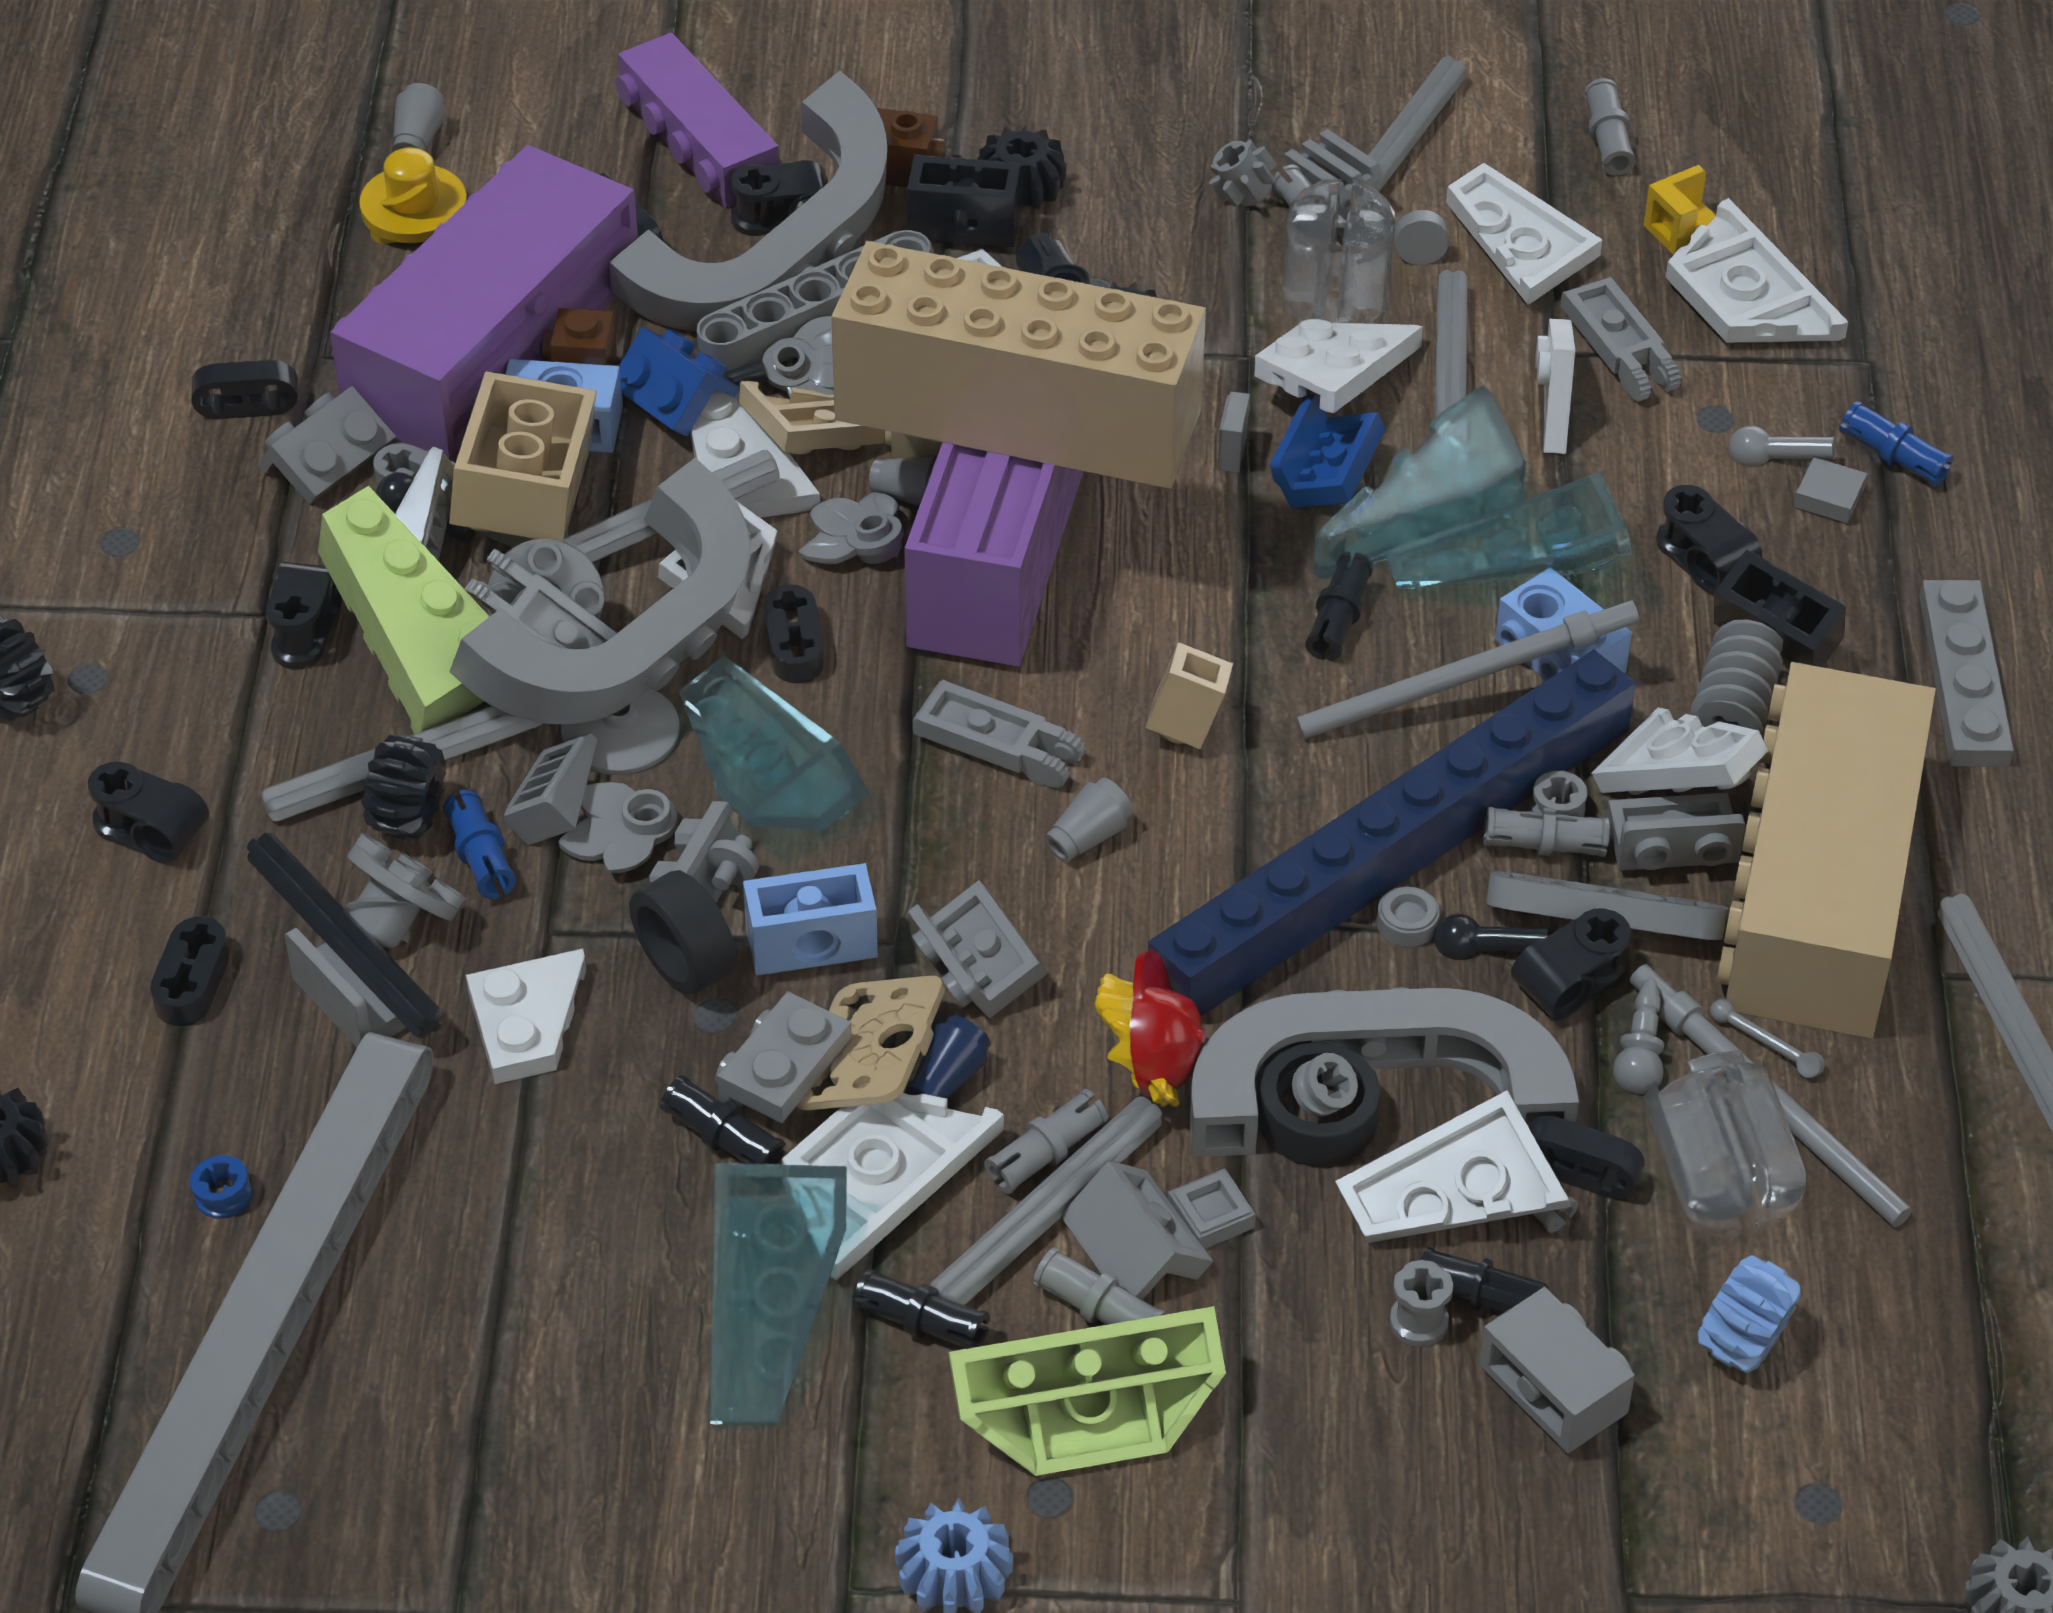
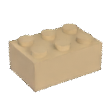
M485 371L454 466L449 524L469 527L481 532L493 531L522 536L530 540L545 538L564 542L591 448L597 390Z

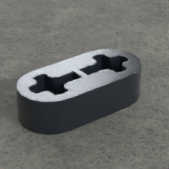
M279 360L214 363L199 368L192 376L191 403L194 410L208 418L228 419L279 415L293 409L297 403L298 376L296 371L289 364ZM268 385H276L277 390H269ZM212 389H220L221 394H213Z
M799 585L776 587L768 593L764 601L765 629L772 669L777 677L789 683L801 684L812 681L820 675L824 665L823 639L815 597L807 588ZM786 611H795L797 621L787 622ZM800 645L802 657H793L790 646Z
M209 917L189 918L178 924L170 934L152 978L150 988L156 1014L164 1023L173 1026L193 1024L202 1019L210 1009L229 961L226 933L223 926L217 920ZM200 947L196 959H191L190 951H196ZM185 982L189 983L191 992L187 991L181 994ZM181 994V996H180L179 999H171V998H176V997H178V996Z
M1539 1116L1531 1121L1528 1128L1559 1182L1614 1199L1626 1198L1632 1195L1644 1169L1645 1159L1641 1151L1631 1142L1559 1117Z

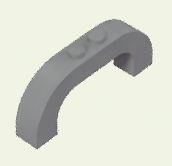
M840 70L802 101L801 132L831 157L838 170L821 190L747 252L725 262H697L673 251L648 229L609 262L611 291L630 308L649 320L674 329L697 332V324L706 315L850 252L856 240L874 220L881 206L885 191L887 138L884 124L873 102L858 85Z
M693 458L657 486L644 521L664 537L682 557L688 574L685 580L611 639L601 645L587 649H566L548 644L535 637L508 612L500 608L461 639L449 672L466 688L488 704L516 717L547 724L567 725L595 721L623 709L650 687L654 691L660 690L675 675L680 662L688 656L696 660L710 648L717 637L716 632L725 622L745 579L750 560V538L745 518L738 503L726 486L699 460Z
M1399 987L1390 990L1369 991L1332 990L1329 992L1291 994L1260 1002L1230 1018L1210 1037L1197 1059L1191 1086L1190 1144L1192 1157L1256 1154L1257 1099L1259 1098V1088L1264 1069L1279 1053L1298 1044L1324 1042L1344 1046L1362 1056L1372 1069L1449 1067L1468 1072L1484 1081L1497 1095L1508 1090L1528 1127L1533 1119L1548 1115L1576 1123L1579 1105L1576 1082L1571 1065L1563 1049L1548 1030L1530 1015L1505 1001L1482 993L1453 988L1408 989Z

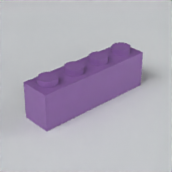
M672 32L618 53L619 76L615 79V85L621 101L626 106H632L643 118L649 132L653 135H659L669 146L674 159L680 164L684 163L696 176L702 190L706 193L711 192L725 209L736 204V195L731 188V177L736 169L749 164H779V148L774 140ZM753 179L750 181L752 190H755V180Z

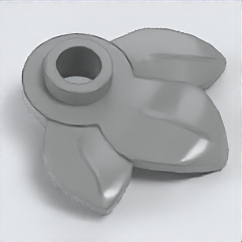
M831 316L819 317L806 322L793 338L777 340L766 349L762 363L768 377V382L774 387L786 391L789 398L791 397L792 387L814 390L822 394H834ZM787 358L799 359L795 365L790 367L780 364L782 360Z
M873 492L865 496L859 503L848 498H833L817 504L811 510L810 515L812 522L820 533L799 550L800 557L812 562L837 564L858 555L861 561L869 564L882 563L892 559L900 552L902 547L901 540L904 535L902 523L897 518L899 512L897 502L887 494Z
M617 782L586 785L581 809L588 818L581 821L574 830L567 832L561 837L559 846L567 854L579 860L595 861L603 858L605 869L609 874L627 872L644 864L650 858L654 846L666 841L674 834L678 824L677 811L668 798L657 790L642 789L634 791L628 785Z

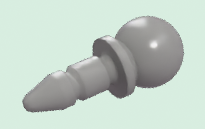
M1648 978L1644 982L1636 997L1635 1009L1637 1011L1633 1014L1631 1033L1620 1037V1046L1623 1048V1051L1618 1054L1613 1064V1076L1617 1085L1622 1090L1636 1095L1648 1094L1654 1091L1661 1083L1664 1071L1662 1061L1658 1056L1664 1050V1042L1655 1037L1659 1018L1657 1012L1660 1011L1661 1002L1657 982L1652 978Z

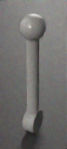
M1718 999L1710 1006L1709 1012L1715 1022H1729L1796 1063L1797 1070L1802 1076L1812 1078L1823 1072L1825 1063L1819 1053H1803L1736 1013L1733 1005L1728 1000Z

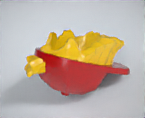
M1147 950L1139 953L1137 956L1133 982L1121 980L1109 973L1100 979L1101 985L1097 990L1098 995L1095 999V1007L1105 1025L1119 1038V1042L1109 1051L1107 1058L1131 1071L1134 1087L1139 1089L1145 1097L1152 1098L1153 1102L1160 1104L1161 1107L1167 1104L1177 1107L1179 1104L1177 1089L1183 1086L1193 1074L1197 1059L1203 1049V1043L1206 1040V1033L1203 1031L1202 1019L1194 1002L1187 996L1171 990L1168 970L1162 958L1157 952Z

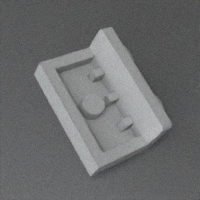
M351 386L336 398L328 392L317 399L305 411L304 414L307 416V419L298 426L294 427L290 422H286L275 430L264 441L268 450L258 466L265 474L277 467L308 504L311 505L375 457L379 450L390 445L396 435L355 388Z
M1728 792L1608 801L1606 818H1609L1610 835L1619 871L1739 863L1745 822L1743 815L1733 814Z
M980 880L932 917L919 904H916L908 911L920 928L918 932L912 935L916 944L933 965L942 960L948 968L949 972L941 978L946 987L963 1007L973 1001L989 1019L1048 974L1001 906Z
M787 991L772 1010L767 1009L759 1015L754 1023L750 1037L737 1052L732 1051L728 1053L721 1061L715 1076L719 1100L723 1103L733 1101L740 1107L744 1104L783 1123L851 1040V1022Z

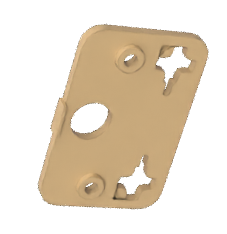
M920 976L854 983L842 988L834 997L829 1011L851 1022L852 1038L812 1087L820 1086L823 1080L828 1077L829 1072L835 1086L825 1088L822 1094L814 1096L812 1089H810L796 1107L801 1110H816L883 1104L899 1097L907 1085L920 1051L923 1056H926L934 1033L931 1025L945 993V987L941 979L937 976ZM867 995L871 1003L861 1005L851 1018L850 1009L846 1005L854 1004L859 1000L860 996ZM897 1032H913L912 1037L898 1047H882L884 1041Z

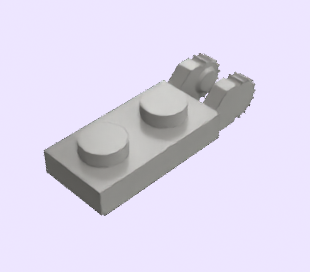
M1611 277L1562 292L1560 307L1614 374L1618 373L1622 388L1630 395L1633 401L1639 402L1650 397V381L1641 366L1647 363L1652 379L1657 385H1660V389L1662 388L1663 391L1669 392L1680 387L1681 376L1678 365H1676L1675 360H1672L1671 355L1664 348V341Z
M493 549L487 557L491 567L502 576L508 577L523 587L511 605L482 581L472 578L464 588L471 596L494 613L503 608L535 637L557 647L566 649L592 648L605 643L617 634L538 573L530 574L497 549Z
M945 680L939 681L913 718V734L1018 773L1022 771L1031 782L1041 786L1046 785L1047 788L1052 787L1055 789L1057 787L1059 789L1063 786L1070 774L1065 762L1070 765L1071 763L1076 764L1077 761H1080L1086 749L1084 747L1085 743L1082 742V738H1079L1077 734L1072 733L1071 730L1066 731L1063 727L1046 722V718Z

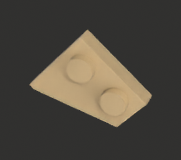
M741 381L738 402L784 452L807 454L813 449L825 448L856 450L861 445L884 443L886 430L835 420L834 394H822L814 390L792 387L789 400L765 396L758 389V382Z

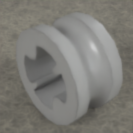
M1566 771L1544 773L1534 784L1531 812H1540L1542 808H1553L1556 811L1555 814L1583 817L1587 800V787L1582 779L1573 773ZM1556 797L1562 798V804L1556 803Z
M1323 1053L1299 1066L1292 1080L1293 1094L1298 1104L1307 1113L1316 1117H1326L1351 1104L1358 1088L1356 1074L1352 1066L1343 1057L1334 1053ZM1322 1074L1323 1084L1318 1083L1317 1076ZM1327 1086L1332 1087V1094L1329 1096Z

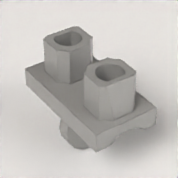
M712 801L702 819H682L675 831L674 842L680 858L677 862L658 861L649 876L650 883L670 871L681 870L694 877L707 890L714 902L717 903L723 890H727L730 884L741 886L743 881L754 879L759 869V863L753 852L750 851L753 843L750 838L742 835L733 826L730 818L732 809L728 802Z

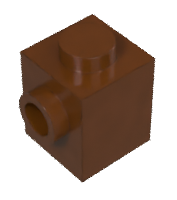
M876 108L884 124L887 138L885 185L908 187L914 154L946 156V139L938 138V116L920 114L913 111Z
M559 308L554 330H545L543 361L616 366L617 348L613 311Z

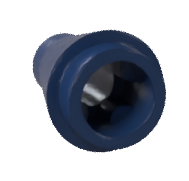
M950 1016L944 1024L940 1023L934 1027V1036L926 1056L922 1057L915 1077L906 1090L908 1095L927 1094L947 1099L988 1061L986 1051L991 1045L990 1039L976 1024L960 1016Z

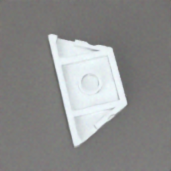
M1729 198L1723 200L1717 206L1716 217L1708 226L1701 224L1691 235L1690 243L1680 247L1668 261L1665 278L1726 343L1839 341L1846 337L1848 321Z
M1321 319L1304 320L1255 355L1254 376L1269 384L1280 386L1285 392L1298 398L1306 396L1307 388L1320 395V409L1335 413L1421 348L1423 326L1330 323Z
M902 1092L899 1097L887 1103L839 1108L782 1158L783 1176L829 1275L838 1280L1004 1130V1114L997 1109L985 1107L982 1116L947 1108V1099L927 1094L908 1095Z

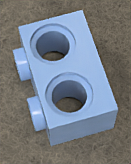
M1549 567L1500 598L1495 640L1502 646L1562 625L1563 618L1584 610L1590 615L1604 609ZM1625 627L1596 637L1597 644L1574 651L1570 646L1527 661L1525 664L1539 674L1545 682L1581 657L1595 650L1625 673L1632 631Z

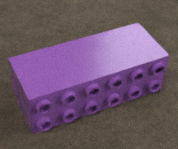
M526 145L512 160L504 163L498 173L478 192H474L451 218L441 223L436 228L434 234L414 253L407 255L401 265L380 285L375 286L351 313L336 323L330 335L339 395L353 386L396 435V439L428 452L432 447L443 450L448 459L452 461L459 454L485 371L505 375L509 359L543 361L545 330H554L559 308L602 311L616 297L611 291L609 262L638 239L634 189L530 145Z
M942 442L905 545L906 647L1020 667L1084 471Z

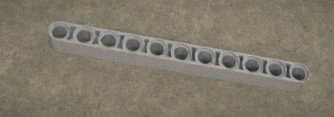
M372 1032L365 1034L359 1043L84 1563L75 1595L76 1605L80 1610L91 1613L159 1612L426 1091L433 1067V1051L430 1047Z

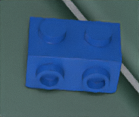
M641 327L619 365L621 391L666 426L688 437L715 389L735 398L740 387L724 377L728 370L726 365L699 351L697 356L693 355L692 351L696 344L669 328L661 336L645 327Z
M1317 394L1304 396L1270 463L1273 480L1280 486L1290 508L1317 505L1335 506L1351 501L1385 432V427L1378 412L1328 417L1326 411L1320 409V399Z

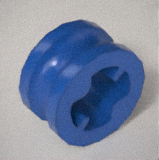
M219 1155L205 1159L195 1167L190 1175V1187L198 1209L206 1216L215 1219L236 1216L244 1211L252 1200L253 1189L249 1181L248 1172L244 1163L236 1157ZM221 1180H230L232 1182L231 1188L223 1185V1192L211 1193V1185L219 1188L218 1182Z

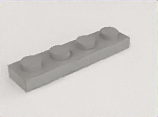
M1923 580L1919 598L1950 766L2010 767L2013 746L1980 580Z

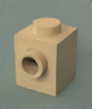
M1178 642L1154 696L1145 728L1159 733L1170 742L1185 743L1201 749L1226 693L1233 663Z

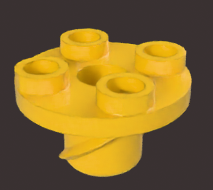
M409 147L396 150L386 158L383 165L384 171L372 178L362 190L360 210L363 222L370 230L371 238L380 244H391L394 242L420 243L425 242L431 237L441 223L451 218L467 202V195L463 183L457 176L446 169L435 166L432 156L426 151Z

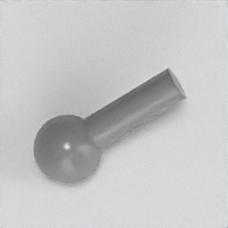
M1749 425L1741 427L1734 432L1728 444V451L1735 462L1750 467L1763 465L1770 459H1813L1815 457L1834 460L1836 456L1835 437H1770L1764 429Z

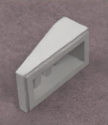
M432 447L427 453L395 515L439 561L451 508L454 466L443 450Z
M591 732L543 749L508 804L503 821L527 845L546 840L576 828L597 743V738Z

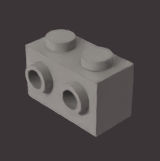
M1545 1286L1484 1326L1479 1365L1568 1454L1628 1413L1635 1374L1632 1372L1629 1363L1618 1350L1611 1347L1607 1348L1586 1327L1582 1316L1574 1307L1566 1303L1562 1304Z

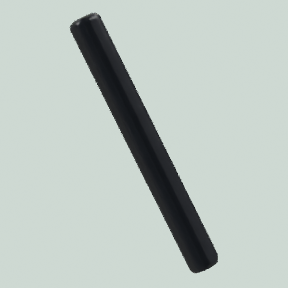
M264 833L258 839L252 838L247 845L249 850L248 861L400 1022L418 1038H425L431 1032H437L442 1025L440 1020L442 1010L275 835Z

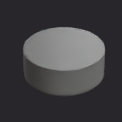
M1416 210L1404 215L1397 222L1394 229L1395 248L1398 255L1404 261L1414 265H1426L1440 259L1447 251L1449 245L1447 225L1443 218L1437 213L1428 210Z
M1416 887L1392 889L1379 902L1377 914L1378 930L1392 944L1402 947L1423 945L1434 937V932L1439 922V905L1431 894Z

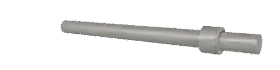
M1633 600L1590 615L1584 610L1564 617L1562 625L1298 716L1297 721L1303 738L1307 739L1570 646L1574 651L1597 644L1596 637L1639 623V614Z
M1647 964L1640 966L1632 974L1630 983L1639 991L1648 978L1656 980L1661 1002L1659 1018L1679 1036L1686 1034L1885 1220L1893 1227H1898L1908 1219L1912 1208L1703 1016L1704 1008L1686 991L1676 992Z

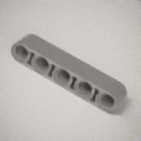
M901 230L873 241L931 253V243L928 238L922 233L912 230ZM864 246L706 315L697 324L698 353L701 351L726 365L728 367L727 371L762 360L766 349L772 343L783 338H793L806 322L819 317L832 316ZM791 358L784 359L780 363L787 361Z

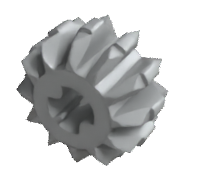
M2027 1536L2020 1542L2018 1550H2015L2000 1539L1992 1547L1990 1555L1980 1553L1978 1558L1973 1561L1969 1573L1971 1579L1966 1581L1963 1591V1606L1969 1608L1971 1613H2053V1547L2044 1553L2035 1551L2029 1536Z

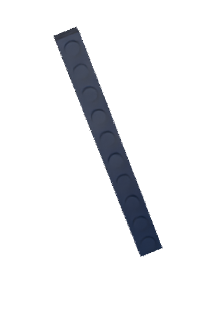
M1592 650L1148 941V950L1157 952L1162 958L1168 970L1171 990L1190 998L1196 1005L1200 1016H1203L1483 829L1487 807L1511 810L1533 795L1534 784L1541 775L1550 771L1568 772L1628 732L1636 682L1597 651Z

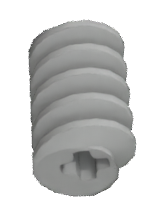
M1746 619L1733 620L1721 626L1715 633L1690 715L1698 716L1703 727L1720 721L1759 730L1760 735H1762L1763 725L1766 723L1768 709L1771 704L1774 684H1777L1783 665V659L1780 655L1783 649V639L1777 632L1763 623Z

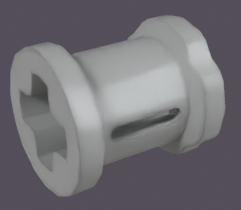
M1417 1260L1407 1263L1401 1271L1396 1273L1393 1287L1396 1302L1391 1308L1389 1324L1393 1334L1401 1342L1410 1346L1426 1347L1434 1345L1443 1339L1448 1330L1449 1314L1444 1305L1451 1300L1453 1281L1446 1270L1440 1268L1432 1261Z

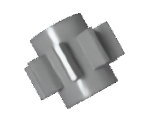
M1248 140L1246 143L1243 141H1233L1223 146L1216 153L1213 164L1210 166L1216 176L1210 180L1209 184L1221 201L1228 198L1234 207H1238L1239 204L1243 206L1255 205L1265 199L1270 193L1275 182V178L1270 170L1277 164L1265 146L1257 149L1252 140Z

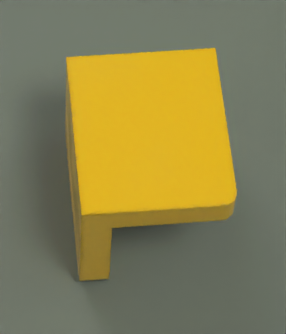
M1699 165L1650 184L1648 188L1643 226L1673 255L1680 247L1690 243L1691 235L1701 224L1708 226L1716 217L1702 203L1706 171Z

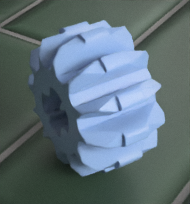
M1753 1255L1741 1260L1739 1265L1733 1269L1727 1281L1723 1283L1718 1295L1712 1301L1709 1311L1703 1318V1324L1698 1331V1343L1711 1352V1356L1730 1368L1733 1366L1745 1373L1757 1369L1776 1344L1795 1311L1796 1304L1801 1297L1800 1285L1789 1277L1784 1269L1770 1261L1765 1262Z
M960 1498L952 1506V1511L942 1512L930 1502L928 1509L925 1511V1520L908 1518L907 1525L904 1527V1539L899 1540V1545L895 1549L896 1565L899 1566V1583L904 1591V1595L917 1594V1605L920 1606L922 1613L938 1604L943 1606L944 1613H956L958 1607L964 1606L972 1613H980L984 1607V1599L1000 1601L1001 1595L1005 1591V1579H1008L1009 1574L1013 1572V1554L1010 1553V1548H1008L1009 1534L1005 1529V1525L991 1524V1514L988 1513L986 1505L968 1514L965 1513V1506Z

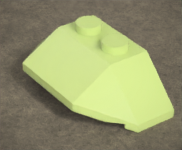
M1214 1306L948 1352L959 1420L1034 1476L1168 1453L1212 1390L1216 1388L1226 1374Z

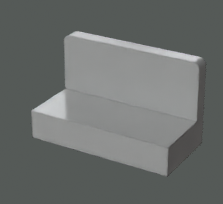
M297 928L285 934L292 979L356 1047H358L368 1032L392 1037L406 1028L327 943L315 948Z
M1107 1161L1062 1213L1063 1221L1100 1273L1108 1272L1119 1279V1287L1141 1300L1144 1299L1166 1273L1197 1280L1214 1262L1148 1171Z

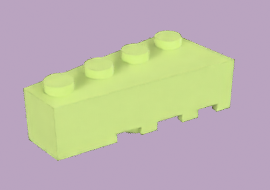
M369 486L323 513L318 553L348 610L355 613L364 631L363 638L372 655H377L388 675V685L397 702H402L411 719L410 727L414 734L455 720L484 702L449 671L461 639L488 619L489 615Z

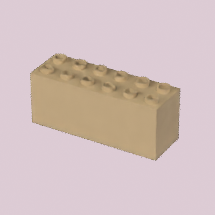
M866 241L831 316L835 420L1172 489L1201 412L1206 307Z
M1791 662L1787 686L1774 684L1768 719L1780 722L1779 727L1767 724L1763 741L1768 752L1759 761L1760 763L1771 764V768L1758 767L1751 806L1762 808V813L1750 811L1742 851L1754 853V856L1741 855L1733 897L1743 898L1745 902L1732 900L1724 943L1736 945V948L1723 946L1716 983L1729 985L1726 1000L1733 1005L1735 1012L1873 1039L1892 958L1936 688Z

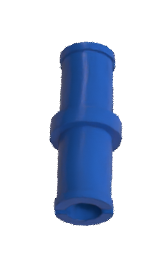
M1856 401L1842 419L1844 423L1839 427L1841 433L1851 436L1880 453L1879 460L1887 465L1892 466L1894 463H1897L1926 480L1933 487L1938 486L1943 481L1951 468L1949 465L1953 463L1954 456L1944 453L1913 434L1914 428L1908 424L1900 422L1896 425L1867 408L1860 401Z
M460 790L459 792L466 805V809H460L454 793L446 799L443 806L444 814L450 821L456 835L454 842L456 853L463 863L469 865L476 881L478 892L488 899L499 898L493 879H499L505 895L514 888L516 883L515 874L509 867L502 851L504 838L499 828L489 822L478 793L472 790Z

